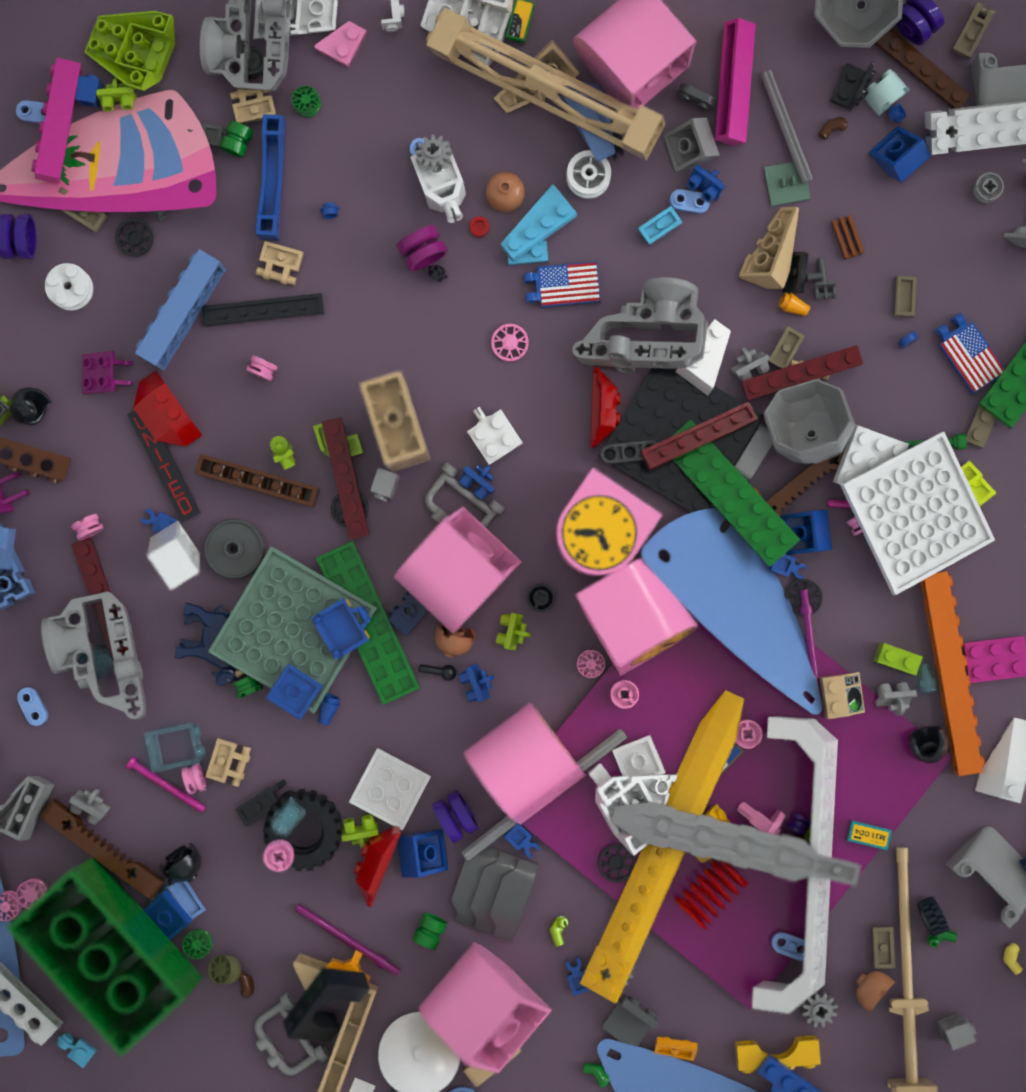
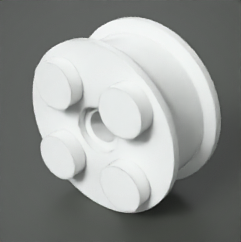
M591 150L579 152L568 164L567 184L570 190L581 198H596L603 194L609 186L611 166L606 158L597 162Z
M64 263L55 266L48 273L45 280V291L48 298L58 307L73 311L81 309L88 304L93 295V283L90 276L82 268L75 264Z

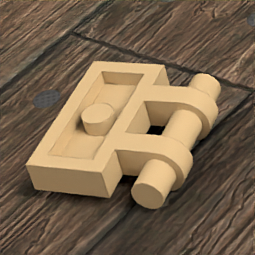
M238 88L237 91L230 92L232 100H240V103L232 104L236 122L244 125L263 120V114L276 115L272 96L264 97L263 94L270 92V90ZM257 95V99L246 101V97Z
M265 241L259 261L266 263L265 269L258 267L256 275L263 276V279L280 281V284L295 285L297 278L290 276L291 270L299 272L304 252ZM273 266L284 268L283 273L272 271Z
M217 738L205 777L226 783L227 777L230 776L233 777L231 785L239 787L241 780L245 776L244 769L246 763L249 762L251 757L249 756L251 748L243 746L242 752L239 753L236 752L237 743ZM233 758L239 760L236 770L230 769Z

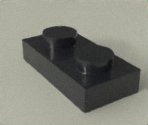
M792 253L791 267L783 289L784 293H804L809 253Z

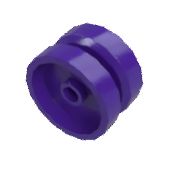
M906 0V4H903L902 19L895 25L909 41L916 45H923L931 37V33H936L944 25V17L933 0Z
M1 214L0 257L3 259H14L18 255L20 259H33L37 246L36 226L33 217L30 214H19L17 218L12 214Z
M458 790L450 793L447 797L451 808L442 799L432 804L440 824L453 843L463 838L460 825L469 834L479 829L472 810Z

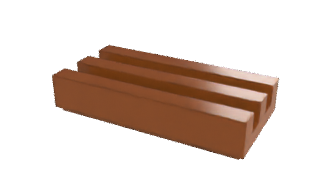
M851 215L831 222L844 260L864 253ZM845 222H848L850 231H851V233H852V236H853V239H854V242H855V244H856V247H857V250H858V251L855 250V247H854V245H853L851 236H850V234H849V231H848V228H847V225H846ZM838 224L842 226L851 251L850 254L847 252Z

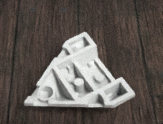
M678 775L611 777L596 788L595 802L612 833L632 855H636L648 844L641 842L611 822L614 807L649 802L666 805L670 795L668 793L672 782L676 781Z

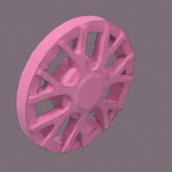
M504 324L494 332L491 345L498 358L512 362L519 360L526 354L529 339L525 330L520 326ZM507 327H514L513 335L507 334ZM499 331L506 335L503 339L497 336ZM521 331L524 336L517 339L515 335ZM494 342H502L503 346L495 348ZM518 342L526 343L525 348H518ZM503 349L508 350L506 357L500 355ZM516 349L519 356L513 358L511 351Z

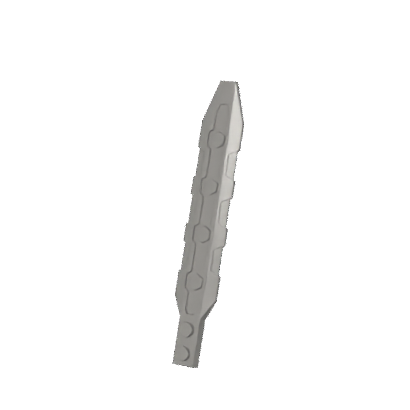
M654 802L615 806L611 822L643 843L689 852L694 856L705 859L707 857L717 859L745 869L752 868L772 873L773 876L792 881L810 876H818L856 886L861 866L860 864L820 855L803 839L787 835L779 836L756 830L755 827L743 824L739 826L716 820L714 817L702 814L699 816L675 810L674 807Z

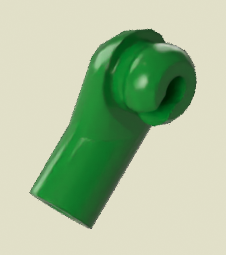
M948 930L935 937L929 934L927 942L933 948L938 947L942 940L955 943L957 933Z
M584 1063L583 1073L593 1074L598 1081V1086L606 1087L609 1083V1076L605 1072L604 1067L597 1064Z

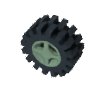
M933 896L917 902L922 920H924V924L933 937L949 930L946 918Z

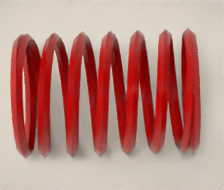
M710 860V865L716 873L707 867H703V872L709 880L702 875L696 874V879L702 887L695 882H689L695 894L688 889H683V894L688 901L681 896L674 897L678 906L704 930H707V925L699 917L709 925H712V921L692 898L713 916L719 918V914L700 892L720 909L726 910L724 904L708 886L729 903H733L732 898L715 879L736 896H740L739 891L723 873L743 889L749 886L748 882L731 865L724 861L718 860L724 866L722 867L716 861Z

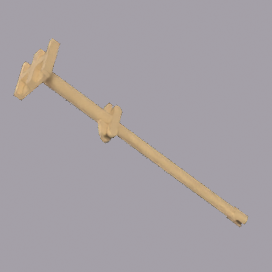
M897 847L896 862L898 868L903 998H891L889 1004L892 1007H889V1012L903 1015L905 1078L887 1079V1087L891 1088L892 1092H937V1086L930 1079L918 1078L915 1015L927 1012L929 1008L928 1001L924 998H913L908 848Z

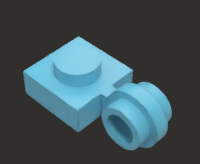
M67 1032L60 1034L57 1045L64 1050L71 1048L72 1050L67 1056L84 1068L97 1049L82 1038L75 1044L73 1042L74 1037Z

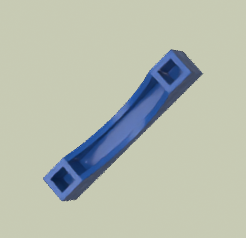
M263 114L262 180L256 221V236L261 240H279L286 120L283 115Z

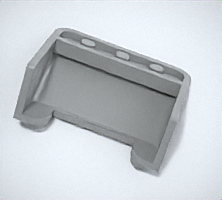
M979 53L971 62L975 106L1026 100V65L998 67L997 58L991 53Z
M990 826L982 827L945 863L947 868L954 871L960 877H969L977 871L1008 903L1001 911V917L999 918V921L1008 928H1011L1019 920L1026 909V871L1019 861L1023 858L994 828Z

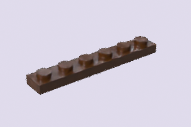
M890 29L874 43L952 109L961 108L971 96L969 92L894 30Z

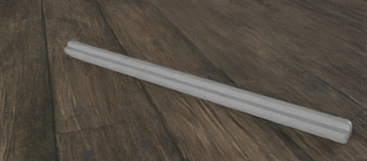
M618 729L576 763L583 772L626 740V734L621 729ZM506 816L462 850V855L467 861H470L515 826L517 822Z

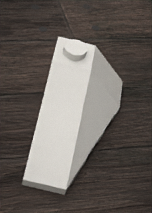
M1013 717L1002 734L1001 740L990 753L985 766L982 767L983 772L978 774L975 791L1021 803L1026 783V720Z

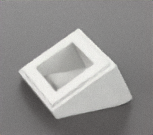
M598 764L588 771V774L598 787L611 778L602 764Z

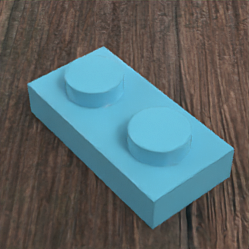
M670 206L640 226L638 231L650 246L681 225L682 220L673 207Z
M540 242L515 261H512L508 256V266L548 262L547 242Z

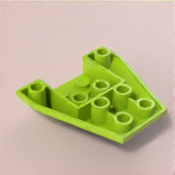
M158 11L100 15L84 53L126 86L145 91L161 81L175 47L174 18L172 15Z

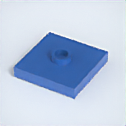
M288 663L266 699L301 720L323 685Z
M167 890L144 909L147 915L170 940L193 921Z

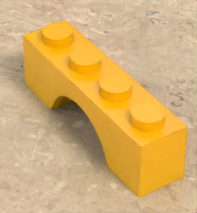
M816 1035L795 1036L793 1044L787 1051L781 1054H770L791 1070L795 1069L796 1066H803V1068L809 1069L815 1068V1065H821L819 1039ZM755 1040L735 1041L736 1066L738 1070L743 1073H753L769 1053L761 1050Z

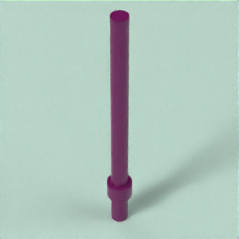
M800 590L802 605L800 607V614L803 615L807 653L821 696L811 614H813L812 605L809 603L808 590Z
M298 904L294 911L353 949L362 952L364 956L375 962V965L380 969L384 968L395 976L399 974L401 969L390 963L385 956H379L301 904Z

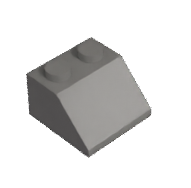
M692 118L663 135L675 172L695 167L697 164H705L720 156L707 118Z

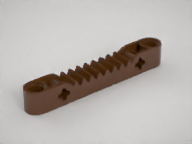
M846 446L839 455L835 456L836 460L833 464L829 463L830 459L820 463H812L768 498L766 502L780 516L781 510L786 509V505L793 503L792 499L796 500L799 498L798 494H804L805 490L811 488V485L817 484V479L821 480L824 478L823 474L827 475L830 471L838 469Z
M52 798L39 815L43 821L144 896L153 899L164 884L165 880L145 864L139 861L132 862V858L125 859L126 853L119 854V848L112 849L113 844H106L107 839L99 840L100 834L93 835L94 830H87L88 825H83L80 816L70 812V809L60 801ZM68 821H72L71 824H70V825L72 826V828H68V827H69ZM131 869H136V876L132 875L133 871Z

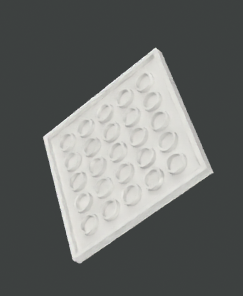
M944 431L840 485L892 595L901 593L995 541Z

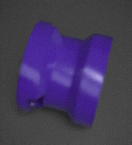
M794 812L792 821L788 822L786 826L804 837L806 834L805 830L811 826L812 822Z

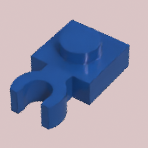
M150 509L145 511L150 513L151 518L149 520L141 518L140 520L144 524H154L151 530L157 533L179 521L162 512L157 517L155 512Z
M784 554L769 567V570L789 577L792 572L794 577L803 579V576L798 574V569H807V566L802 563L794 564L796 558Z
M519 823L504 835V838L518 851L523 847L525 854L529 858L533 857L529 852L531 847H535L538 851L540 850L536 842L529 841L533 837L532 834Z
M578 956L576 957L577 965L571 966L569 960H566L567 969L572 971L571 974L567 975L573 996L591 991L580 984L586 969L580 970L581 960Z

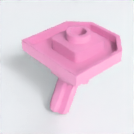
M742 802L737 809L757 829L775 835L780 833L779 827L786 816L777 809L769 820L746 802Z

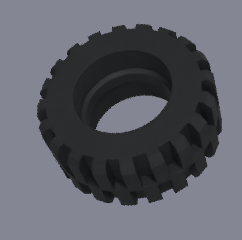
M299 789L298 792L290 791L286 796L278 798L277 802L269 809L263 828L264 843L268 845L276 839L288 841L284 835V824L291 815L304 812L312 814L319 819L322 825V836L316 844L309 847H298L290 843L294 850V857L290 867L296 868L295 871H301L303 868H307V871H310L315 866L321 867L325 865V861L331 860L334 852L338 850L342 836L341 815L336 810V805L333 801H328L327 796L316 794L317 791L314 790L306 792L305 789Z

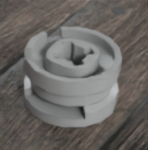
M984 173L973 184V196L980 203H992L1003 193L1004 182L996 173Z

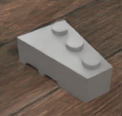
M27 776L14 790L11 797L0 806V832L18 841L30 840L40 818L39 815L43 811L55 784L40 776Z

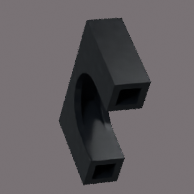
M322 968L283 1021L288 1038L330 1042L340 1029L335 1013L317 1010L321 1006L333 1001L361 1002L370 990L365 973Z

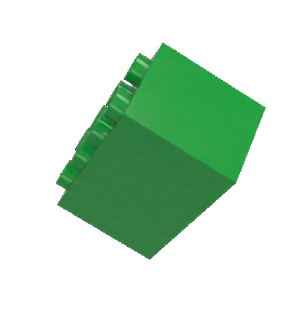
M93 857L70 870L7 927L8 931L120 1057L177 1007L203 978L107 868Z

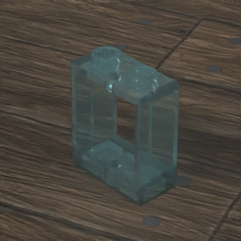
M196 722L144 733L152 773L204 761L203 757L206 756L203 745H200L199 740L201 729L199 725L196 726ZM190 729L195 758L163 765L157 735Z

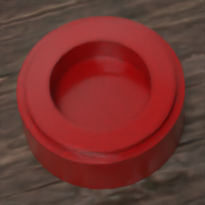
M481 216L474 217L469 224L471 234L478 238L486 236L489 232V222L487 219Z

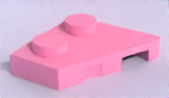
M348 21L315 44L314 49L349 67L367 34V30Z

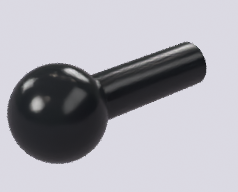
M420 664L418 672L440 675L446 681L453 680L457 674L455 667L452 665H445L441 668Z

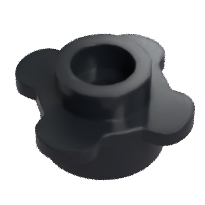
M437 264L429 266L428 274L436 281L441 282L443 279L448 278L445 274L446 270Z

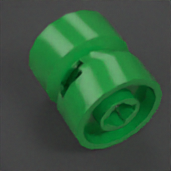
M231 120L226 128L227 136H223L219 148L233 156L243 158L247 149L245 143L250 142L254 131L239 122Z
M424 912L419 922L421 927L416 929L412 940L425 948L436 950L440 941L439 935L443 934L448 923L434 914Z

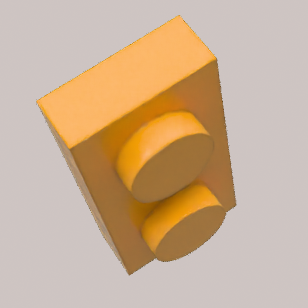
M657 1037L654 1053L694 1061L698 1043L689 1040H675L669 1037Z

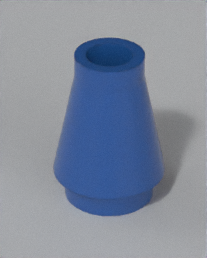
M332 694L325 695L320 704L319 723L330 725V721L340 705L339 697Z

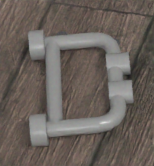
M447 462L441 467L444 470L425 496L426 506L433 513L431 517L438 523H441L449 516L433 502L435 494L445 482L486 513L485 517L481 520L485 527L489 525L497 513L502 515L506 510L494 499L487 505L454 479L458 471Z
M289 993L281 996L280 1003L257 1018L255 1033L259 1039L255 1042L260 1051L266 1049L270 1056L267 1057V1061L272 1068L277 1066L286 1075H296L316 1061L324 1062L330 1058L327 1048L322 1043L314 1048L309 1040L298 1039L309 1057L296 1066L289 1067L285 1064L281 1053L274 1047L269 1035L264 1032L262 1026L267 1020L279 1012L285 1019L290 1010L295 1006L296 1003Z

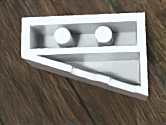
M714 319L707 328L703 359L687 368H678L676 370L677 374L707 396L714 388L731 331Z

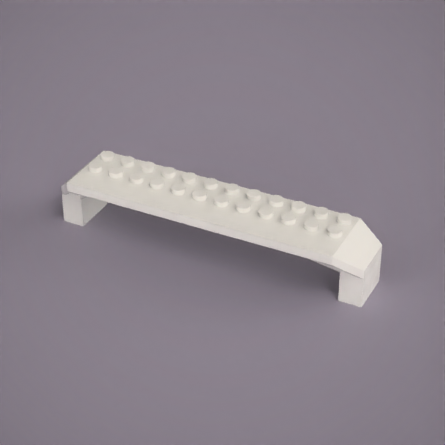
M768 717L767 738L796 740L815 762L811 847L820 855L832 857L838 739L812 718ZM818 876L809 877L804 973L791 984L764 980L753 987V1009L789 1014L825 985L830 879Z

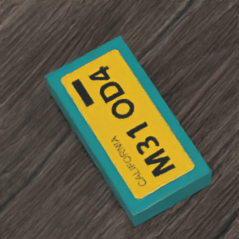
M851 820L846 840L888 850L892 830Z

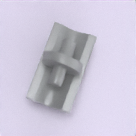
M743 347L740 349L742 355L736 358L738 364L730 368L732 373L738 376L742 382L753 378L750 370L756 368L760 375L770 371L767 362L770 358L763 351L756 353L755 349L748 351Z
M907 682L896 684L894 687L895 692H892L890 684H881L877 688L879 698L875 701L876 707L888 706V709L890 711L893 710L895 715L902 716L905 709H909L911 699L917 697L916 690L910 691Z
M79 789L69 800L71 803L70 812L80 815L84 810L89 813L87 820L93 825H96L109 812L111 807L103 803L104 800L98 797L100 793L98 789H95L93 793L88 790L83 792Z

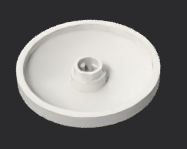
M420 1012L409 1013L395 1020L384 1032L378 1049V1061L381 1072L386 1081L398 1092H439L451 1082L460 1062V1058L431 1028Z

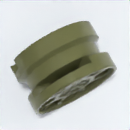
M217 955L210 961L208 966L209 978L215 984H233L241 974L240 962L232 955Z

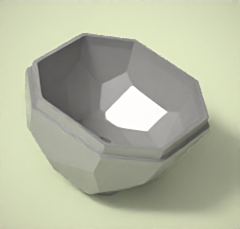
M815 0L814 17L840 47L870 48L902 19L903 0ZM861 1L865 2L863 9L858 8V3Z
M818 379L779 390L764 413L775 450L791 461L798 463H820L839 455L846 446L855 425L843 390Z

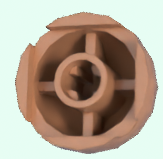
M502 171L489 179L486 185L485 196L492 209L509 213L521 206L525 196V188L517 175L512 172Z
M438 622L434 636L435 643L445 656L453 658L466 654L472 648L476 632L470 627L468 630L460 627L452 634L442 623Z
M872 971L868 975L863 973L856 981L859 984L856 989L858 1002L870 1012L893 986L895 981L880 971Z

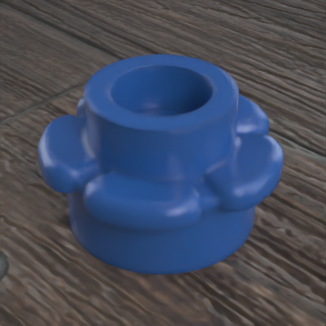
M899 103L889 107L888 115L893 122L901 123L906 117L904 108Z
M325 203L320 208L323 218L332 219L338 217V210L340 208L335 206V203Z

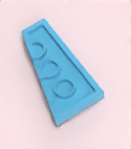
M552 184L503 240L501 248L512 261H515L575 219L577 212Z

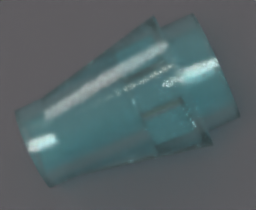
M930 663L921 664L918 669V689H921L922 694L938 691L937 686L939 685L930 668Z

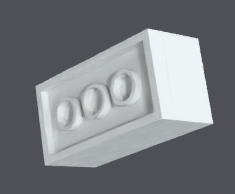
M179 521L150 537L147 556L170 590L199 573L200 552Z

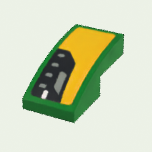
M515 0L505 39L525 44L535 9L534 2Z

